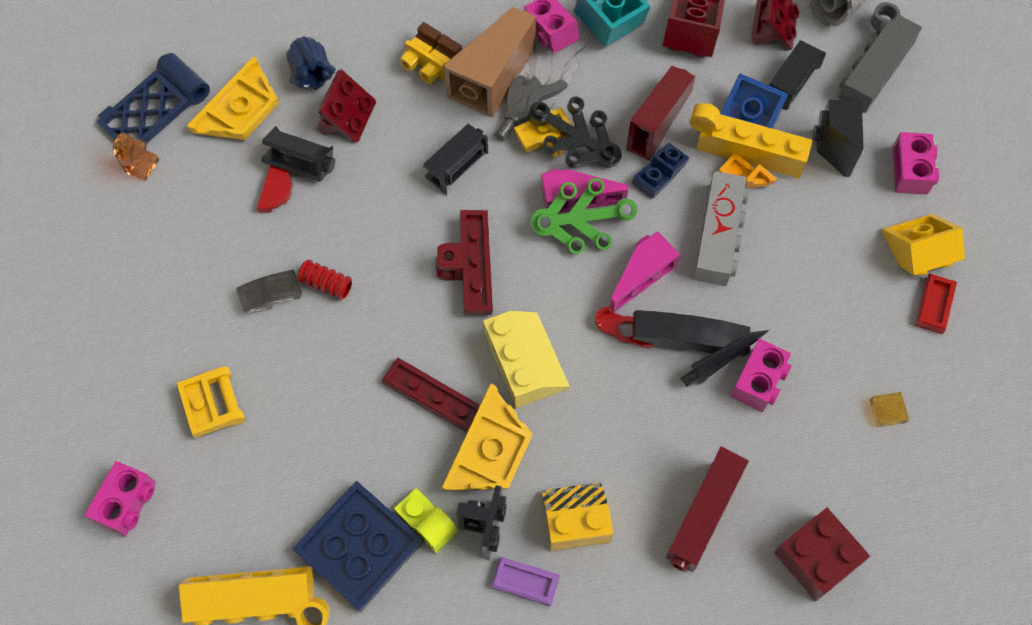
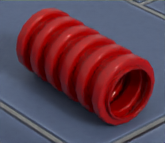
M310 259L303 262L298 272V281L300 283L306 282V285L309 287L314 286L316 290L321 289L323 293L329 292V295L332 297L337 295L339 300L346 298L352 287V278L350 276L344 277L343 273L336 274L335 270H329L326 266L321 267L319 263L313 264V261Z

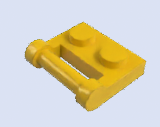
M219 367L177 383L194 438L227 426L239 425L246 420L244 412L239 410L230 382L232 375L229 367ZM215 382L219 383L228 412L221 416L219 415L210 384Z

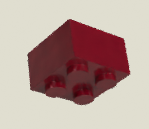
M828 507L774 551V554L815 602L871 557Z

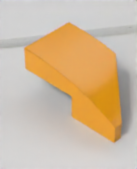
M733 154L718 171L746 177L745 188L768 186L777 180L775 176L760 164L754 168L736 154Z

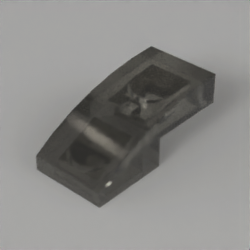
M294 269L253 280L236 289L244 314L270 310L273 303L300 299L302 295Z

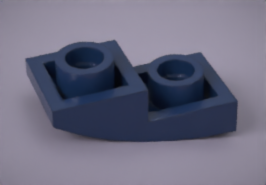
M667 143L653 155L651 162L634 176L632 184L653 199L680 172L690 157L671 143Z

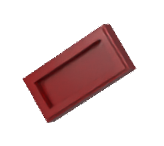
M928 274L914 326L943 335L947 328L957 285L956 281Z

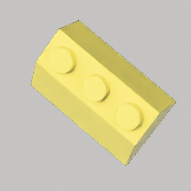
M508 311L483 321L484 334L516 409L570 388L537 312Z

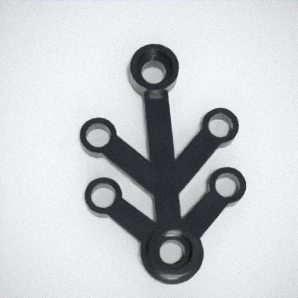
M572 97L567 104V110L572 115L575 127L552 114L546 103L536 102L531 105L527 115L531 124L542 126L547 123L568 136L561 139L552 135L547 136L542 143V150L545 153L554 154L559 150L583 146L591 150V152L582 154L578 150H570L565 157V163L570 168H577L579 165L598 162L602 167L609 168L616 166L620 162L622 152L618 145L610 142L605 127L607 115L603 111H594L589 120L590 125L596 130L597 141L590 137L582 112L584 101L580 97ZM572 104H577L579 108L573 107ZM537 110H541L544 114L538 113ZM595 117L600 118L602 122L596 121ZM551 142L555 147L551 148L547 143ZM605 151L610 152L613 156L607 155ZM570 156L576 157L578 161H572Z

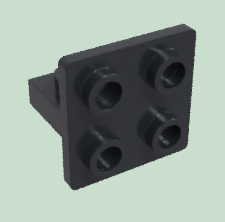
M495 485L490 508H486V505L482 502L468 500L467 503L459 502L456 512L459 529L484 534L481 545L483 558L489 560L491 551L497 552L500 527L497 525L498 522H504L507 510V497L502 496V486Z

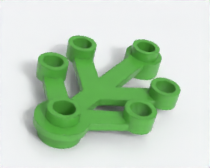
M592 178L587 182L586 190L569 213L558 214L566 200L575 197L577 193L575 184L565 182L560 186L559 194L547 209L542 208L534 212L531 217V227L538 235L548 236L552 234L567 245L570 252L579 254L585 248L584 241L581 238L572 237L560 227V225L571 224L593 240L597 248L606 250L612 244L610 235L599 232L586 221L612 217L629 221L636 216L637 206L633 200L624 198L618 200L615 206L585 210L595 195L602 193L604 190V182L599 178ZM593 181H597L600 184V189L596 192L591 189ZM566 185H570L573 188V193L570 196H566L563 192ZM626 204L631 207V212L628 215L622 213V207ZM541 218H549L550 224L548 227L543 228L540 225ZM602 236H606L608 239V243L605 246H600L598 243L599 238ZM575 240H578L581 244L580 249L577 251L571 248V244Z

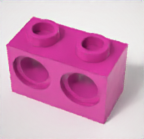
M535 0L524 6V11L536 16V35L543 47L547 46L553 54L580 39L577 21L557 0Z
M899 133L893 144L895 193L928 195L932 187L938 183L939 169L935 168L938 148L937 145H934L933 134Z
M759 338L731 397L761 412L764 411L768 403L774 405L780 392L776 385L779 379L785 381L792 365L787 363L791 353ZM763 361H771L776 368H768L764 365ZM751 385H760L764 392H755Z
M115 461L84 516L92 522L126 537L129 530L134 529L140 517L139 512L144 503L148 502L153 496L156 482L148 474ZM132 481H137L134 489L126 492L127 485ZM117 508H121L119 516L111 520L112 512Z

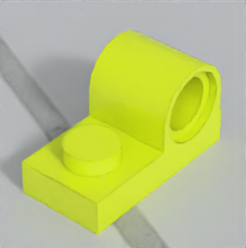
M417 488L394 508L395 512L424 540L435 554L458 534L456 525L439 507H435Z

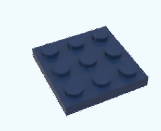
M356 480L292 550L309 566H312V569L361 613L424 543V540Z

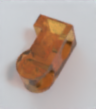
M126 133L119 134L114 141L113 152L124 172L146 181L159 161L157 155L147 151L145 141Z

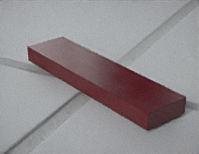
M398 357L382 379V383L466 433L480 406L473 400Z

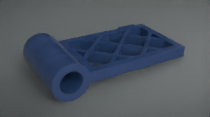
M164 54L158 59L156 70L114 107L109 105L98 115L100 119L96 122L127 153L133 156L138 152V142L136 140L132 144L133 146H129L126 143L127 133H139L138 139H141L146 145L191 104L196 105L204 101L210 92V86L176 54ZM159 81L162 84L161 93H149V89L154 83ZM177 98L180 101L174 108L165 109L166 99ZM160 99L159 109L147 110L148 100ZM135 100H142L141 110H129L130 104ZM140 116L139 126L128 127L129 117ZM158 116V122L153 126H146V117ZM122 117L121 127L110 128L107 125L114 118Z

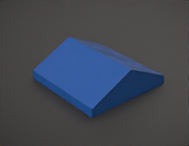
M739 73L720 114L773 129L788 97V93Z

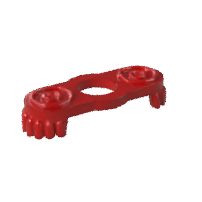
M611 307L600 308L597 311L595 323L601 332L616 337L622 343H632L643 348L655 346V344L632 339V336L627 337L620 333L619 327L623 323H631L633 325V317L612 312Z

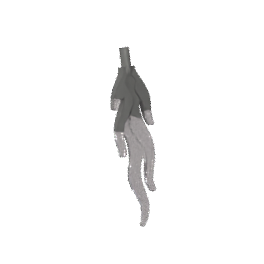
M582 21L578 29L580 39L554 54L547 46H542L537 56L533 78L528 86L523 88L529 77V63L524 65L523 70L511 83L508 90L505 122L495 134L499 140L504 141L514 127L529 121L527 115L532 104L544 102L551 109L555 104L553 96L561 93L572 82L579 67L578 60L571 64L564 76H562V73L568 62L588 45L590 29ZM537 110L538 113L544 114L541 110Z

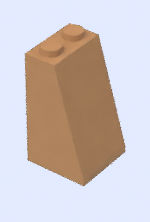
M512 7L449 60L444 66L447 98L493 118L507 96L511 83L521 73L536 49V16L531 15L527 11H521Z

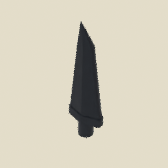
M769 330L751 332L698 362H694L691 364L692 370L680 378L686 387L696 381L702 384L757 342Z

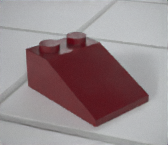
M673 0L662 46L672 51H686L697 57L707 56L712 58L720 32L725 0Z

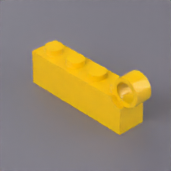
M708 103L696 104L689 121L692 128L701 132L696 150L727 159L736 154L752 166L757 167L760 164L767 170L799 179L807 163L813 141L812 139L721 115L715 106Z
M312 566L187 577L179 584L182 623L193 622V625H209L213 623V620L225 619V623H237L243 621L244 617L255 616L257 620L263 621L273 619L277 614H288V617L296 618L297 625H326L331 614L328 603L322 598L314 597ZM307 607L318 608L323 615V620L319 623L309 622L304 616V609Z

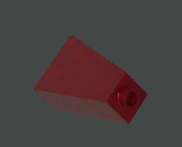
M673 65L669 68L630 120L627 151L648 161L651 160L693 90L695 75Z
M720 446L665 557L671 560L670 564L683 572H687V570L694 572L749 462L748 459Z

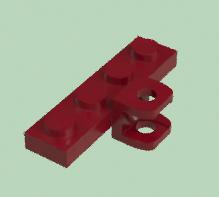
M460 210L461 243H444L437 247L436 276L442 280H462L464 315H492L488 210Z

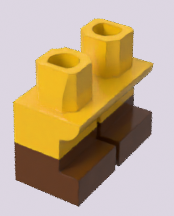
M422 22L417 28V35L411 41L405 42L406 51L400 58L401 66L409 72L417 65L421 66L422 69L419 71V75L428 84H431L437 78L444 81V66L462 50V45L448 36L442 35L440 31L427 23Z

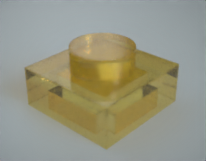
M901 392L876 395L870 399L877 427L904 424L909 421Z

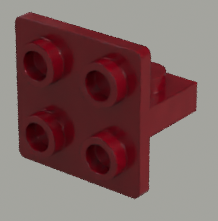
M757 0L751 36L753 43L760 45L780 40L787 50L793 49L794 39L797 36L796 22L797 18H799L797 4L793 3L792 0Z
M338 70L318 110L320 121L316 129L323 135L340 131L353 143L359 142L376 104V99L346 72Z

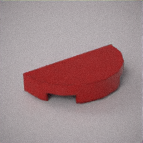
M270 165L257 206L259 213H270L272 209L288 202L293 188L288 171Z

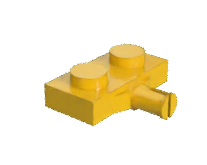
M561 107L551 111L552 114L572 125ZM528 121L514 127V134L525 153L542 147V143L547 136L552 135L558 139L567 136L547 123L542 126H535ZM547 143L549 147H555L553 143ZM563 150L556 151L552 154L553 157L561 156Z

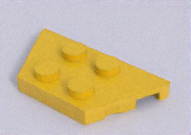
M252 57L187 125L191 133L246 140L279 105L277 96L269 85L257 59Z
M489 385L442 484L441 489L445 491L494 490L495 485L502 486V490H506L513 480L533 434L525 423L518 419L517 413L511 405H507L500 396L495 385Z

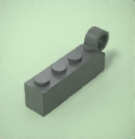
M889 2L880 3L876 6L871 17V25L877 30L876 34H878V37L876 39L872 37L864 49L866 54L857 57L851 68L854 71L851 74L846 73L839 84L842 90L838 99L862 102V112L864 113L871 107L914 45L922 29V26L901 16L899 8ZM880 15L888 16L891 20H885Z

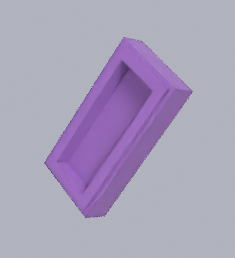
M500 557L491 588L551 607L560 575Z

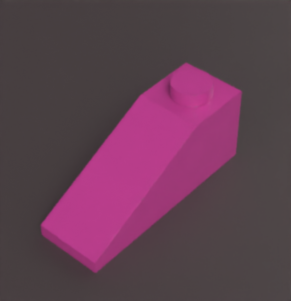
M554 169L547 173H541V189L546 209L559 194L560 186L563 183L571 182L577 188L575 197L567 199L558 213L569 212L586 190L587 182L592 178L601 179L604 182V190L602 193L595 195L586 209L615 205L618 200L627 199L628 185L569 169ZM593 181L591 183L592 191L596 192L600 189L599 182ZM566 185L563 189L564 194L570 196L573 193V188L570 185Z
M659 231L651 236L646 235L637 242L636 248L611 297L610 307L612 312L615 313L677 267L680 254Z

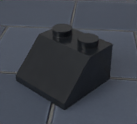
M828 100L825 110L820 111L819 124L814 126L813 141H817V152L844 177L851 176L864 149L862 102Z

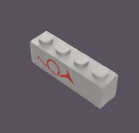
M713 172L693 280L727 286L730 276L735 277L738 260H733L734 252H739L742 236L737 235L738 228H743L746 212L741 211L742 204H747L750 188H745L746 177Z

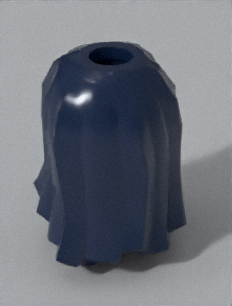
M303 36L297 38L291 43L289 50L286 52L287 61L291 69V79L289 82L300 89L302 87L305 89L310 87L313 90H317L324 86L325 82L330 80L335 73L336 68L329 64L323 45L311 37Z

